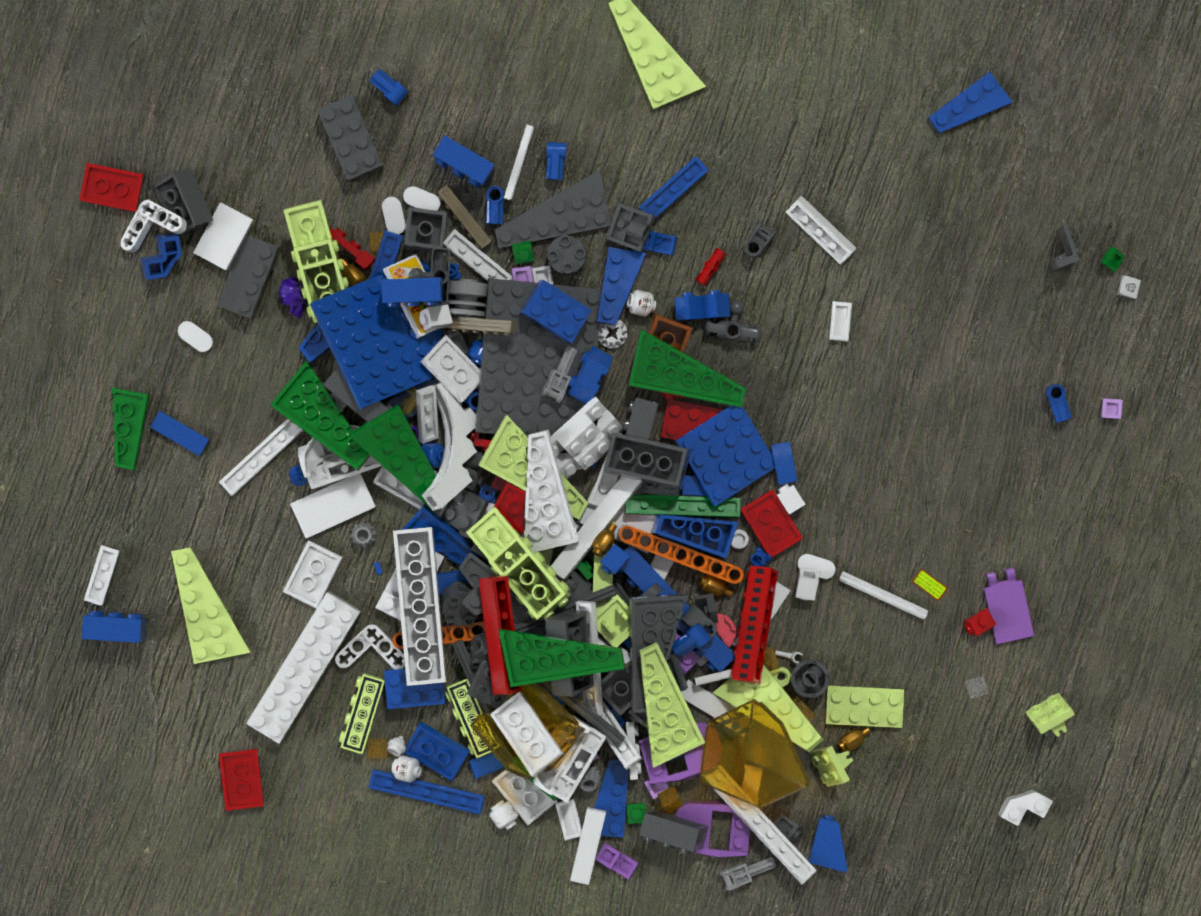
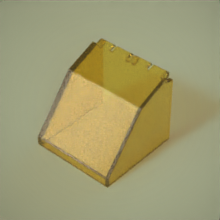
M752 699L709 720V726H706L700 783L759 809L809 787V778L784 723L763 702Z

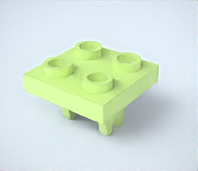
M616 595L596 613L597 630L613 647H618L630 636V607Z
M1059 693L1049 696L1047 700L1032 706L1030 710L1026 711L1028 718L1041 734L1051 729L1058 737L1060 736V730L1064 733L1067 732L1064 721L1075 715Z
M828 746L810 752L811 761L819 770L820 778L827 787L844 784L850 780L844 770L853 761V758H846L849 755V751L836 754L833 747Z

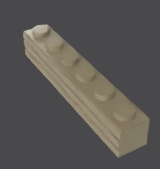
M447 185L438 191V198L441 202L444 200L446 203L445 207L449 211L452 210L454 213L453 217L456 220L459 219L461 222L460 226L464 230L467 229L469 232L467 233L471 239L474 238L476 241L475 245L483 250L492 243Z
M451 316L453 323L447 326V328L455 332L462 330V332L469 333V330H471L472 333L483 331V334L494 332L495 335L504 333L507 336L516 334L517 322L454 316Z

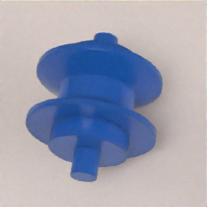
M296 465L290 469L289 476L293 485L302 486L308 482L307 477H304L301 465Z

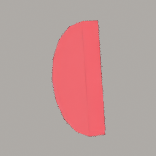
M717 613L718 623H715L717 633L729 648L734 643L736 627L728 616Z

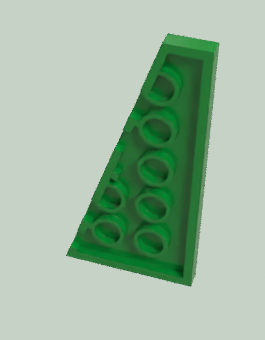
M640 328L629 386L742 407L746 391L744 386Z
M306 361L270 406L355 470L359 471L370 458V455L348 435L353 431Z
M396 405L348 434L430 508L422 494L431 486L436 474L400 406Z
M506 629L499 630L511 687L625 668L622 648Z

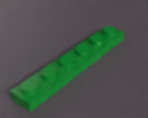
M633 494L625 504V515L740 518V498H728L717 506H713L708 497Z

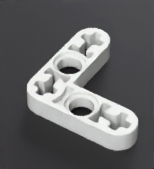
M144 200L139 205L121 239V247L130 253L136 252L140 248L153 222L175 234L183 233L186 230L187 222L184 218L150 200ZM147 208L155 210L154 214L146 211ZM165 212L166 219L160 222L159 217ZM172 220L179 223V226L176 227L171 224ZM139 222H143L142 229L140 231H137V224Z
M375 624L366 626L335 658L336 664L339 667L347 668L372 646L394 669L405 667L404 653L393 645V641ZM369 628L377 630L375 634L378 638L381 635L384 637L378 641L377 645L373 643L376 641L373 636L368 637ZM355 641L363 643L362 651L358 652L353 649ZM384 641L388 642L391 646L388 652H383L380 649V644ZM349 647L350 651L353 654H355L356 657L353 658V656L351 655L347 659L349 662L348 664H346L345 662L341 664L340 655L342 654L343 656H345L346 654H348L349 651H347L346 649ZM396 649L397 652L394 654L396 657H403V665H395V659L392 656L389 659L387 655Z

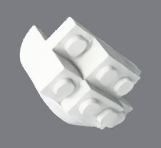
M595 396L551 436L560 473L566 479L573 475L576 470H586L597 462L608 451L612 434L618 433L623 428ZM598 418V423L596 426L593 422ZM565 449L568 453H560V452Z
M350 425L353 431L360 427L356 425ZM314 438L307 445L298 447L299 462L304 477H307L311 489L382 466L370 455L367 462L357 471Z
M573 714L569 720L559 725L551 733L564 754L538 773L533 780L537 787L568 803L607 737Z

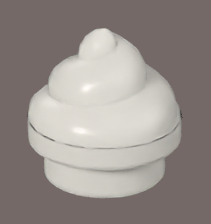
M403 736L389 740L387 743V751L397 757L404 754L406 746Z

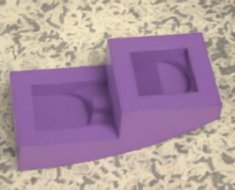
M604 843L595 860L609 869H613L628 880H630L639 865V862L607 843Z

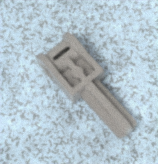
M571 346L566 347L558 369L551 370L542 391L543 396L548 395L556 399V402H561L571 379L567 374L577 353L575 348Z
M773 857L748 866L743 862L724 869L719 873L724 878L726 891L752 882V876L775 868L776 862Z

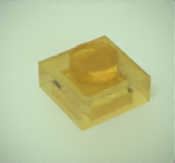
M368 738V758H387L388 738Z

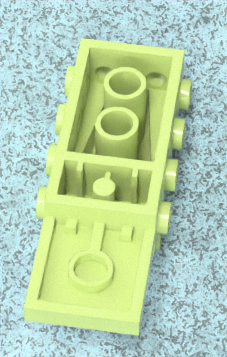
M322 200L284 209L294 251H291L292 258L298 264L297 276L299 281L303 282L302 294L304 300H308V316L313 318L314 323L318 321L310 304L349 288L347 277L343 278L341 270H344L343 261L339 259L337 240H333Z
M497 507L490 510L466 532L488 558L493 572L497 576H508L510 591L513 590L518 602L528 608L527 612L534 620L543 621L554 615L553 611L556 608H561L568 603V598L571 596L568 592L570 588L564 581L560 582L556 578L558 574L551 566H547L542 554L538 551L535 552L531 548L533 546L531 541L527 537H521Z

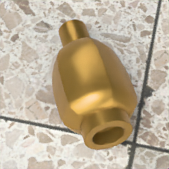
M346 259L342 260L344 265L343 276L347 277L350 286L366 281V276L356 265L349 264Z
M610 523L607 529L602 530L595 537L592 543V553L599 557L608 553L615 541L614 531L617 528L615 524Z
M702 575L699 580L698 586L708 594L713 593L714 596H722L724 594L728 597H731L733 594V590L727 588L724 581L717 577Z
M868 727L862 730L853 729L842 735L837 745L842 752H850L859 747L864 742L865 736L871 732Z

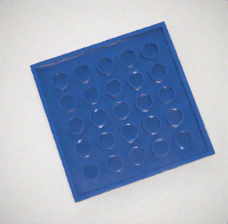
M385 273L310 304L359 410L435 378L420 361L444 337L441 329H437L417 339L401 305L400 307H387V303H382L381 279H387Z

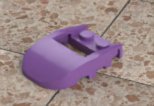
M696 722L705 743L684 753L688 770L672 775L668 774L665 763L653 768L649 736L640 740L639 744L651 785H655V783L687 781L713 770L719 764L722 756L716 731L706 723Z
M694 800L685 802L678 807L674 816L709 826L703 849L694 853L715 857L748 856L750 828L727 803L719 802L718 800ZM713 811L732 813L728 850L709 848Z

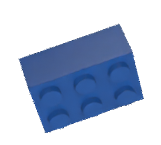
M445 135L433 153L434 162L444 169L446 167L451 168V172L461 179L463 176L468 178V183L476 188L480 186L484 188L495 170L493 163Z
M443 278L381 279L382 303H387V307H400V303H407V306H420V302H426V305L431 306L439 305V301H444Z
M539 280L520 314L569 344L573 343L592 310L547 281Z
M104 611L89 612V614L83 616L82 639L143 642L146 640L147 617H142L140 613H130L127 616H123V612H111L108 615H104Z
M405 667L384 670L387 709L446 703L444 682L407 686Z

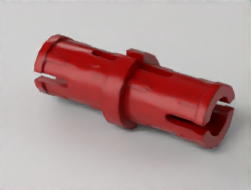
M716 248L708 262L704 263V268L695 280L706 286L714 272L718 271L719 264L727 254Z

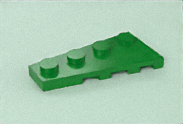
M112 388L115 467L136 470L150 395Z

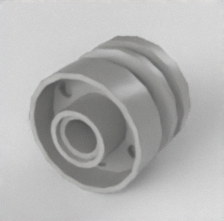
M472 279L450 280L448 294L455 296V300H448L446 303L454 305V309L449 308L450 314L455 317H485V312L477 311V307L486 308V304L478 302V298L487 297L488 284L478 283V280Z

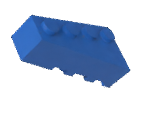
M656 515L650 534L725 559L728 556L739 522Z

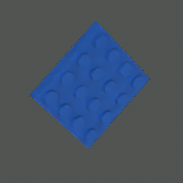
M728 406L674 441L677 447L686 448L691 452L688 465L713 506H717L775 468L772 454L743 406Z

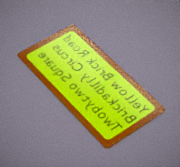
M923 569L912 580L915 585L937 601L941 599L948 589Z

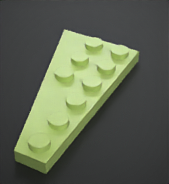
M614 0L608 3L653 110L706 88L705 84L631 0Z
M505 415L478 465L526 491L528 437L508 415ZM561 474L572 516L580 519L588 502Z
M192 548L171 551L194 664L251 653Z
M657 642L639 650L653 768L705 743Z
M763 665L760 685L738 682L730 677L713 692L717 697L725 700L808 752L824 740L765 665Z

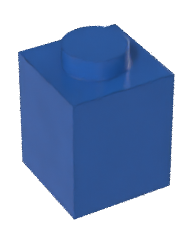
M614 544L600 561L603 565L601 569L608 575L611 573L616 575L630 556Z

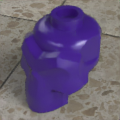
M290 277L284 279L280 285V301L282 304L290 307L289 312L292 315L300 318L307 299L304 300L301 289L304 288V285L297 277Z

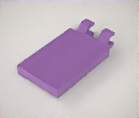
M1014 568L1005 569L1007 580L997 582L995 572L986 573L989 587H984L988 610L997 624L992 627L996 644L1034 636L1021 579L1016 580Z

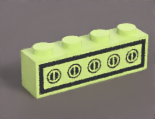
M363 673L362 677L358 676L355 686L358 687L357 695L353 694L350 702L353 708L351 713L346 715L344 724H347L345 732H341L339 742L342 744L340 748L360 754L364 753L384 689V678Z
M465 678L447 686L448 691L445 694L448 701H452L455 709L452 710L456 720H461L463 726L460 729L464 738L468 737L470 744H468L471 755L475 754L476 758H479L497 750L498 745L494 741L477 699L466 694L470 684L468 679Z

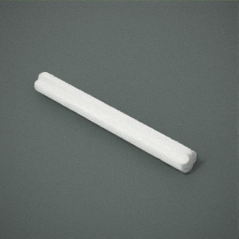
M842 572L839 577L841 582L921 619H925L928 614V610L846 572Z

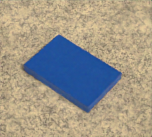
M420 722L409 740L404 754L417 759L421 764L453 781L470 750L425 723Z

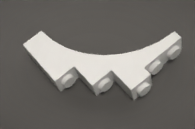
M441 382L435 383L433 386L436 387L437 405L441 412L445 429L444 455L437 476L431 486L422 494V497L433 511L443 508L473 481L468 470L462 464L477 452L473 442L466 437L475 429L476 412L470 407L463 409L461 403L455 399Z

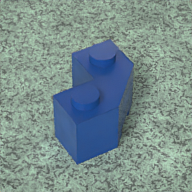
M169 233L156 236L159 255L140 258L144 278L152 280L167 277L171 271L170 269L182 255L179 235Z
M721 290L709 291V295L694 296L693 292L682 293V297L675 298L676 321L729 317V293L721 294Z
M594 346L591 347L589 352L585 351L580 360L582 362L580 371L576 376L572 375L568 384L570 386L568 394L587 404L597 393L600 387L599 383L602 377L607 374L613 356Z

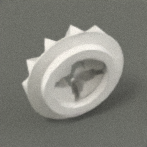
M618 319L616 326L599 325L598 340L603 346L617 348L626 341L627 328L621 320ZM607 326L612 330L619 327L616 332L618 340L612 336L607 339L605 338L609 333Z

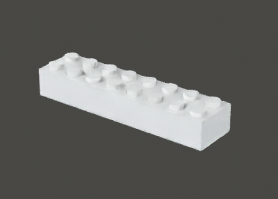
M433 528L393 531L407 686L447 682Z
M328 591L246 724L275 742L281 743L355 623L361 610Z

